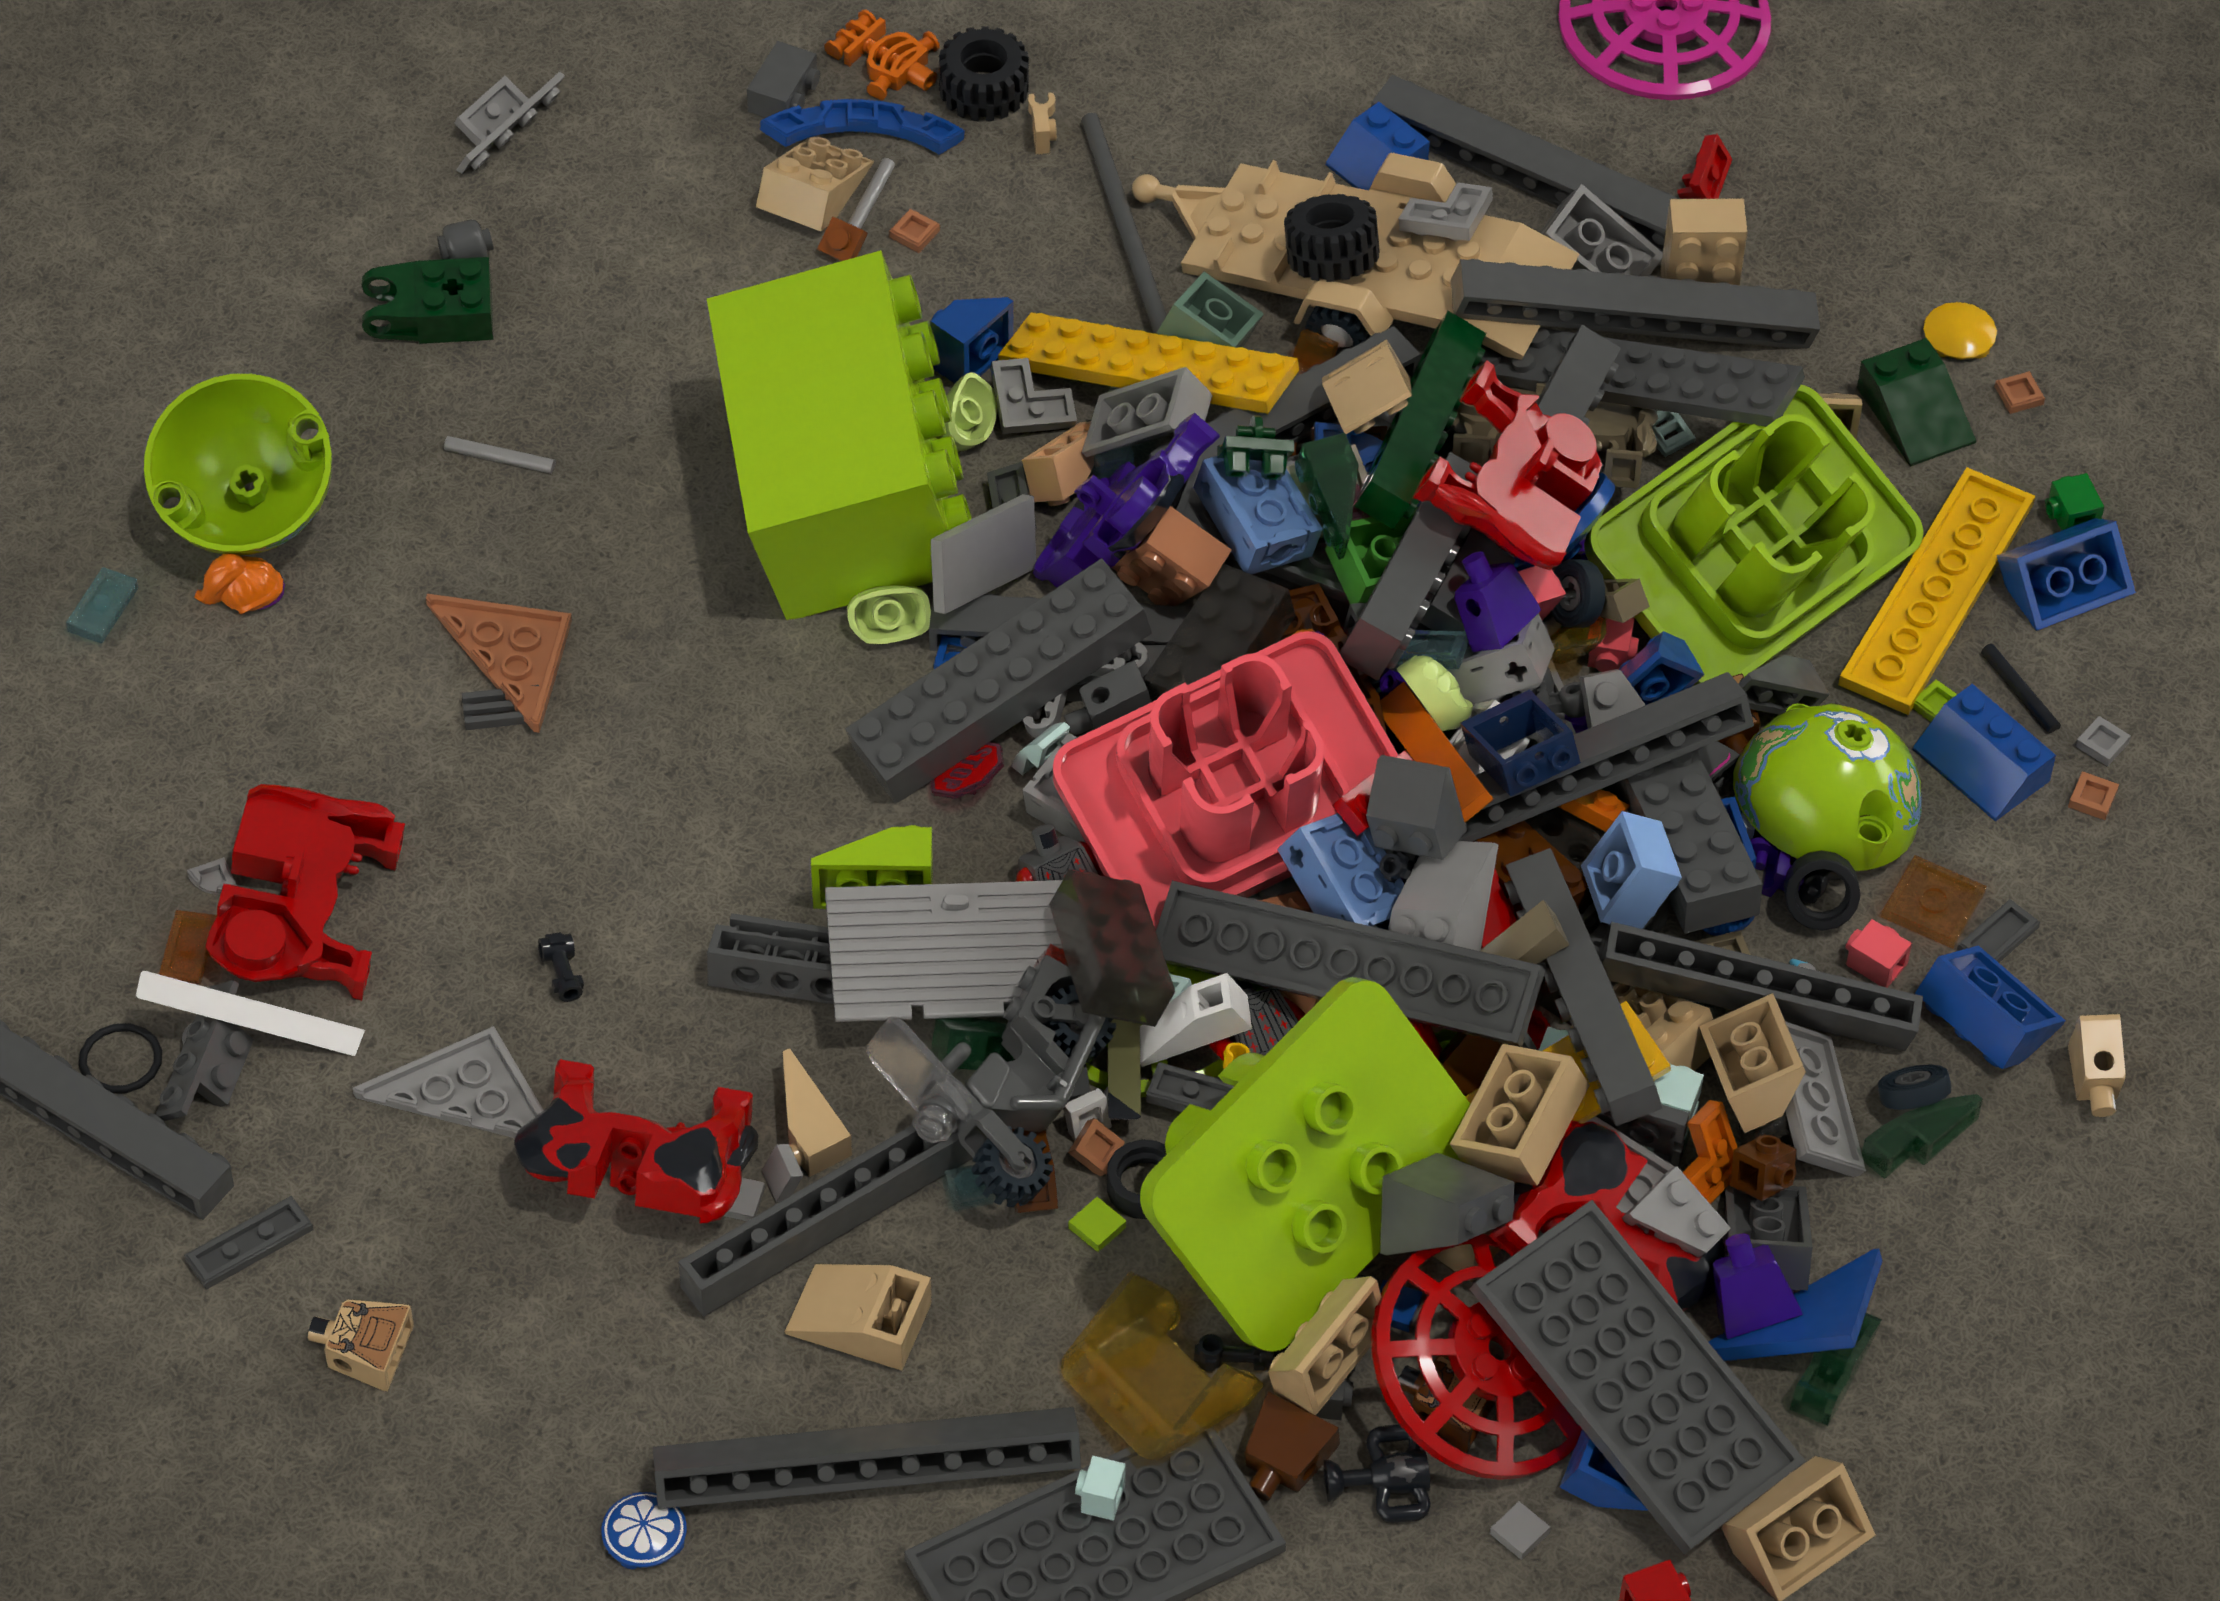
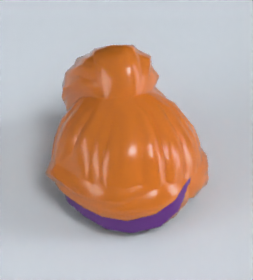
M227 553L212 561L204 574L203 588L197 590L194 597L198 601L210 605L222 601L226 606L237 610L239 614H244L249 611L268 608L279 602L284 595L285 583L282 575L262 558Z

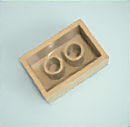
M1670 199L1661 263V278L1692 279L1709 283L1726 282L1731 285H1740L1747 238L1744 199Z
M1502 1044L1458 1127L1450 1146L1461 1162L1514 1182L1538 1186L1590 1085L1572 1056Z

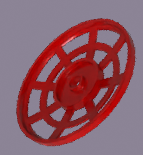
M1481 1234L1458 1245L1416 1251L1394 1271L1383 1287L1381 1299L1375 1307L1371 1329V1351L1376 1379L1385 1402L1397 1422L1413 1441L1433 1458L1455 1470L1475 1477L1497 1480L1523 1478L1541 1472L1565 1458L1577 1444L1582 1431L1580 1425L1575 1423L1563 1404L1540 1378L1482 1304L1478 1302L1468 1307L1450 1292L1452 1288L1462 1282L1482 1278L1495 1269L1496 1266L1494 1265L1489 1246L1503 1248L1490 1236ZM1470 1244L1472 1245L1478 1265L1458 1270L1439 1283L1418 1268L1427 1259L1443 1250ZM1408 1281L1428 1295L1417 1318L1415 1340L1390 1341V1327L1394 1306L1402 1287ZM1439 1304L1456 1318L1450 1328L1448 1339H1430L1432 1318ZM1490 1341H1495L1501 1345L1504 1351L1503 1360L1496 1359L1490 1353ZM1432 1356H1448L1450 1365L1460 1381L1451 1392L1446 1389L1438 1376ZM1417 1357L1425 1383L1435 1399L1440 1403L1424 1421L1414 1411L1406 1398L1396 1375L1392 1358ZM1530 1390L1545 1409L1532 1418L1514 1422L1513 1399ZM1472 1393L1486 1400L1496 1401L1497 1421L1486 1419L1471 1412L1463 1406L1464 1402ZM1453 1416L1473 1430L1497 1436L1496 1461L1484 1460L1466 1454L1446 1443L1436 1433ZM1552 1419L1567 1438L1560 1446L1543 1456L1527 1461L1513 1462L1514 1436L1533 1432L1549 1423Z

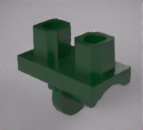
M1253 415L1249 426L1237 425L1236 436H1225L1223 445L1217 446V458H1224L1227 477L1247 476L1250 473V460L1261 461L1262 478L1280 480L1285 475L1287 459L1294 452V440L1275 439V428L1263 427L1262 417Z

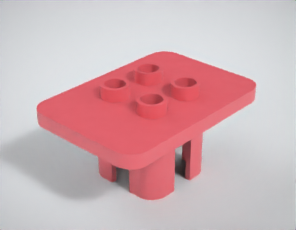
M1305 631L1293 634L1254 654L1237 657L1221 665L1220 670L1189 685L1185 682L1170 689L1157 700L1069 741L1059 749L1054 758L1053 782L1130 923L1139 927V932L1154 937L1172 881L1248 898L1291 877L1292 875L1277 849L1300 827L1337 814L1338 812L1332 805L1375 773L1378 758L1381 755L1396 757L1398 753L1332 641L1322 634Z

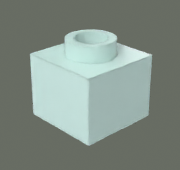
M1092 1456L1088 1471H1080L1075 1489V1494L1081 1496V1513L1114 1521L1125 1486V1463Z

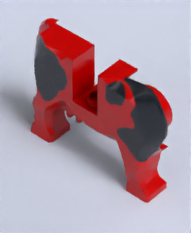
M560 1059L555 1068L554 1097L552 1102L546 1109L518 1130L514 1140L515 1152L521 1165L531 1176L549 1182L568 1180L567 1194L593 1199L597 1195L611 1162L610 1187L618 1188L625 1195L636 1194L635 1206L700 1217L699 1224L710 1223L720 1220L733 1206L740 1192L742 1170L758 1148L757 1131L750 1126L752 1121L753 1094L747 1091L718 1087L713 1096L711 1119L690 1128L685 1127L683 1122L677 1123L676 1127L665 1128L656 1121L638 1116L614 1112L597 1113L593 1109L594 1067L590 1064Z
M1571 1120L1538 1186L1515 1182L1513 1220L1494 1228L1488 1235L1509 1255L1513 1256L1536 1240L1539 1230L1543 1234L1586 1203L1593 1200L1683 1312L1715 1293L1712 1265L1716 1260L1725 1257L1722 1238L1706 1254L1696 1257L1682 1250L1676 1243H1667L1654 1237L1655 1231L1643 1225L1639 1228L1636 1224L1631 1226L1624 1222L1622 1217L1626 1213L1621 1212L1616 1206L1648 1160L1632 1152L1615 1131L1593 1121L1579 1123L1578 1121Z

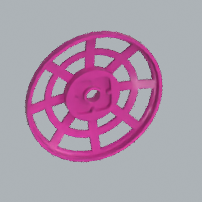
M1560 0L1558 22L1561 37L1577 63L1593 77L1608 86L1631 95L1649 99H1693L1711 95L1732 86L1757 66L1766 51L1771 33V13L1767 0H1758L1760 8L1740 4L1739 0H1592V3L1571 8V0ZM1661 6H1668L1673 8L1674 10L1661 11L1658 8ZM1623 12V17L1628 27L1618 35L1610 27L1604 14ZM1709 12L1730 14L1728 23L1719 36L1706 26ZM1593 16V21L1599 33L1610 44L1597 59L1580 42L1571 20ZM1740 16L1761 21L1757 40L1743 59L1727 45L1737 32ZM1697 36L1707 44L1696 50L1677 53V44L1688 42ZM1640 37L1648 42L1662 45V53L1644 50L1631 43ZM1621 53L1642 62L1663 65L1664 83H1652L1634 79L1614 71L1609 66ZM1717 53L1730 67L1725 72L1708 79L1678 84V65L1699 62Z

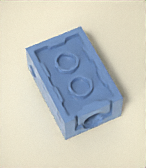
M1215 456L1203 460L1193 488L1226 544L1232 549L1231 552L1245 576L1313 555L1323 528L1287 469L1285 475L1280 480L1264 479L1261 477V461L1250 460V473L1247 476L1227 477L1224 458H1217Z
M1339 813L1300 827L1277 849L1313 913L1376 928L1389 929L1392 908L1404 883L1401 878L1392 883L1383 877L1384 875L1380 871V861L1386 855V852L1383 848L1374 846L1370 828L1356 836Z

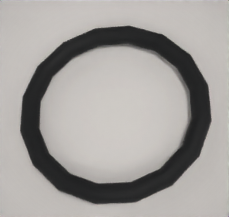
M131 1023L112 1024L96 1031L86 1040L80 1050L79 1068L82 1075L89 1074L93 1076L87 1066V1058L94 1043L108 1034L129 1031L143 1036L150 1042L154 1051V1061L151 1068L138 1081L127 1085L100 1083L113 1094L129 1093L144 1087L155 1078L162 1065V1048L158 1039L144 1027Z

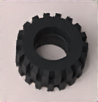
M981 26V29L976 30L974 27L967 28L965 33L957 32L954 34L953 40L948 39L944 43V49H941L939 54V90L942 101H946V107L950 111L957 108L958 116L964 118L966 114L971 115V121L978 122L979 117H986V122L994 121L995 115H999L1001 119L1008 117L1009 109L1014 113L1019 110L1020 103H1025L1029 91L1028 52L1025 51V45L1022 41H1017V36L1012 33L1004 34V29L996 28L991 30L989 26ZM978 72H991V73H989V74H979Z
M1325 194L1311 197L1307 201L1294 205L1295 208L1290 209L1287 212V217L1284 218L1288 264H1290V268L1294 272H1298V275L1304 278L1310 277L1311 280L1319 281L1321 278L1325 279L1326 282L1350 279V277L1364 274L1365 270H1370L1379 259L1380 250L1376 210L1366 200H1360L1359 197L1346 196L1345 194Z

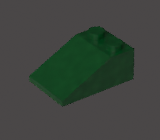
M1927 338L1861 361L1857 389L1910 467L1976 443V438L1947 368Z

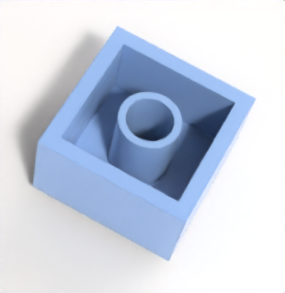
M1621 811L1581 864L1600 922L1607 924L1615 922L1643 929L1656 914L1658 908L1671 891L1677 887L1682 878L1662 821Z

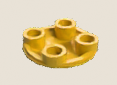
M1962 302L1945 303L1934 308L1926 317L1923 328L1925 338L1929 340L1940 357L1947 356L1956 359H1980L1986 357L1989 354L1990 348L1995 344L1997 335L1994 320L1986 311L1973 304Z

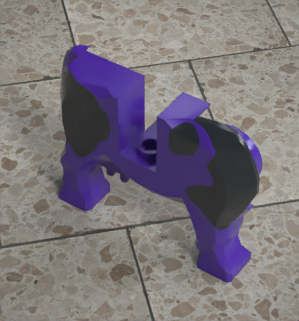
M1193 413L1176 427L1174 438L1166 449L1158 451L1144 464L1135 467L1127 461L1117 468L1110 478L1098 479L1093 475L1080 484L1074 491L1077 494L1078 500L1033 566L1034 576L1040 580H1049L1058 588L1101 558L1112 568L1127 552L1135 549L1169 509L1183 484L1194 471L1198 458L1220 435L1196 413Z

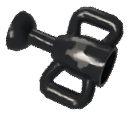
M1400 1424L1378 1426L1369 1432L1366 1444L1373 1461L1369 1468L1342 1471L1340 1466L1332 1460L1323 1461V1475L1328 1502L1335 1501L1343 1493L1345 1487L1371 1485L1373 1489L1377 1490L1375 1506L1377 1514L1383 1521L1389 1523L1419 1521L1428 1515L1431 1502L1427 1493L1430 1491V1472L1427 1454L1424 1449L1420 1450L1421 1447L1413 1441ZM1409 1441L1406 1451L1395 1452L1386 1456L1379 1446V1443ZM1412 1493L1418 1501L1417 1504L1388 1506L1390 1494Z

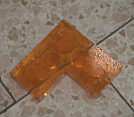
M176 910L159 975L201 986L207 959L211 957L206 950L207 938L217 915Z

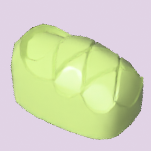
M971 372L962 376L948 392L947 400L952 421L944 423L946 434L936 437L939 439L952 435L957 451L968 450L986 441L994 428L998 413L994 389L976 373Z
M875 587L855 595L847 606V619L850 628L860 639L869 644H888L922 635L930 626L931 607L928 595L921 587Z
M1415 655L1397 668V671L1442 731L1456 729L1461 726L1460 722L1469 719L1472 714L1473 704L1469 700L1464 699L1455 677L1438 661L1428 656Z

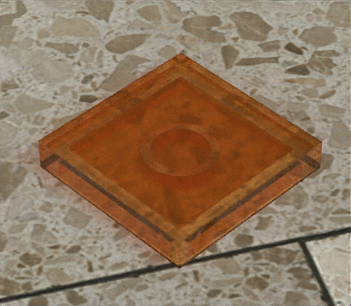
M1914 855L1885 905L1881 917L1954 949L1983 898L1987 886Z

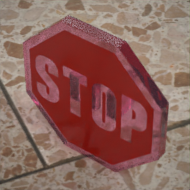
M987 743L931 781L933 795L956 799L966 794L975 795L978 789L985 787L1004 767L1003 748L1000 744Z

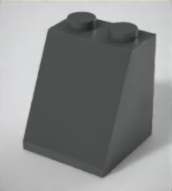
M1440 1153L1431 1155L1383 1176L1380 1253L1393 1255L1458 1245L1512 1221L1515 1206L1514 1181Z

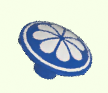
M653 1492L630 1494L615 1502L607 1511L601 1528L602 1540L607 1551L627 1569L653 1567L668 1561L683 1549L687 1532L686 1519L680 1507L658 1509L657 1493Z

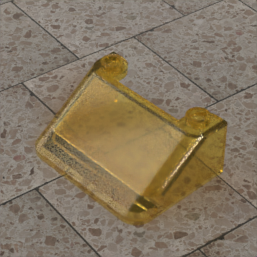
M1130 1271L1067 1350L1061 1362V1372L1064 1379L1141 1457L1155 1461L1165 1457L1246 1407L1264 1384L1254 1374L1245 1370H1238L1227 1364H1223L1214 1376L1210 1378L1167 1335V1332L1174 1329L1180 1321L1179 1303L1176 1297L1167 1288Z

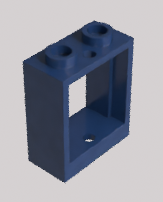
M1527 690L1460 722L1469 755L1510 796L1581 763L1572 730L1531 690ZM1506 716L1505 721L1500 723V719ZM1536 732L1545 740L1507 759H1504L1497 752Z

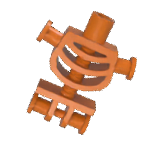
M865 9L859 12L857 20H850L846 24V29H840L836 33L834 41L829 40L824 45L826 53L837 60L843 57L844 51V64L849 67L865 52L869 53L867 58V74L874 82L868 84L867 92L870 96L880 100L886 98V90L888 88L898 91L909 81L922 90L927 91L935 84L937 79V73L926 67L928 64V52L930 50L935 52L940 48L939 41L932 32H925L923 38L919 41L906 32H896L884 36L886 34L885 20L881 17L876 20L875 16ZM878 60H880V65H879V66L876 65V63H877Z

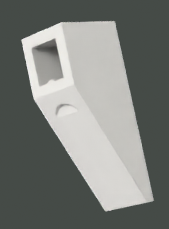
M1228 973L1189 986L1140 1026V1065L1144 1067L1251 1030L1252 1025L1247 994Z

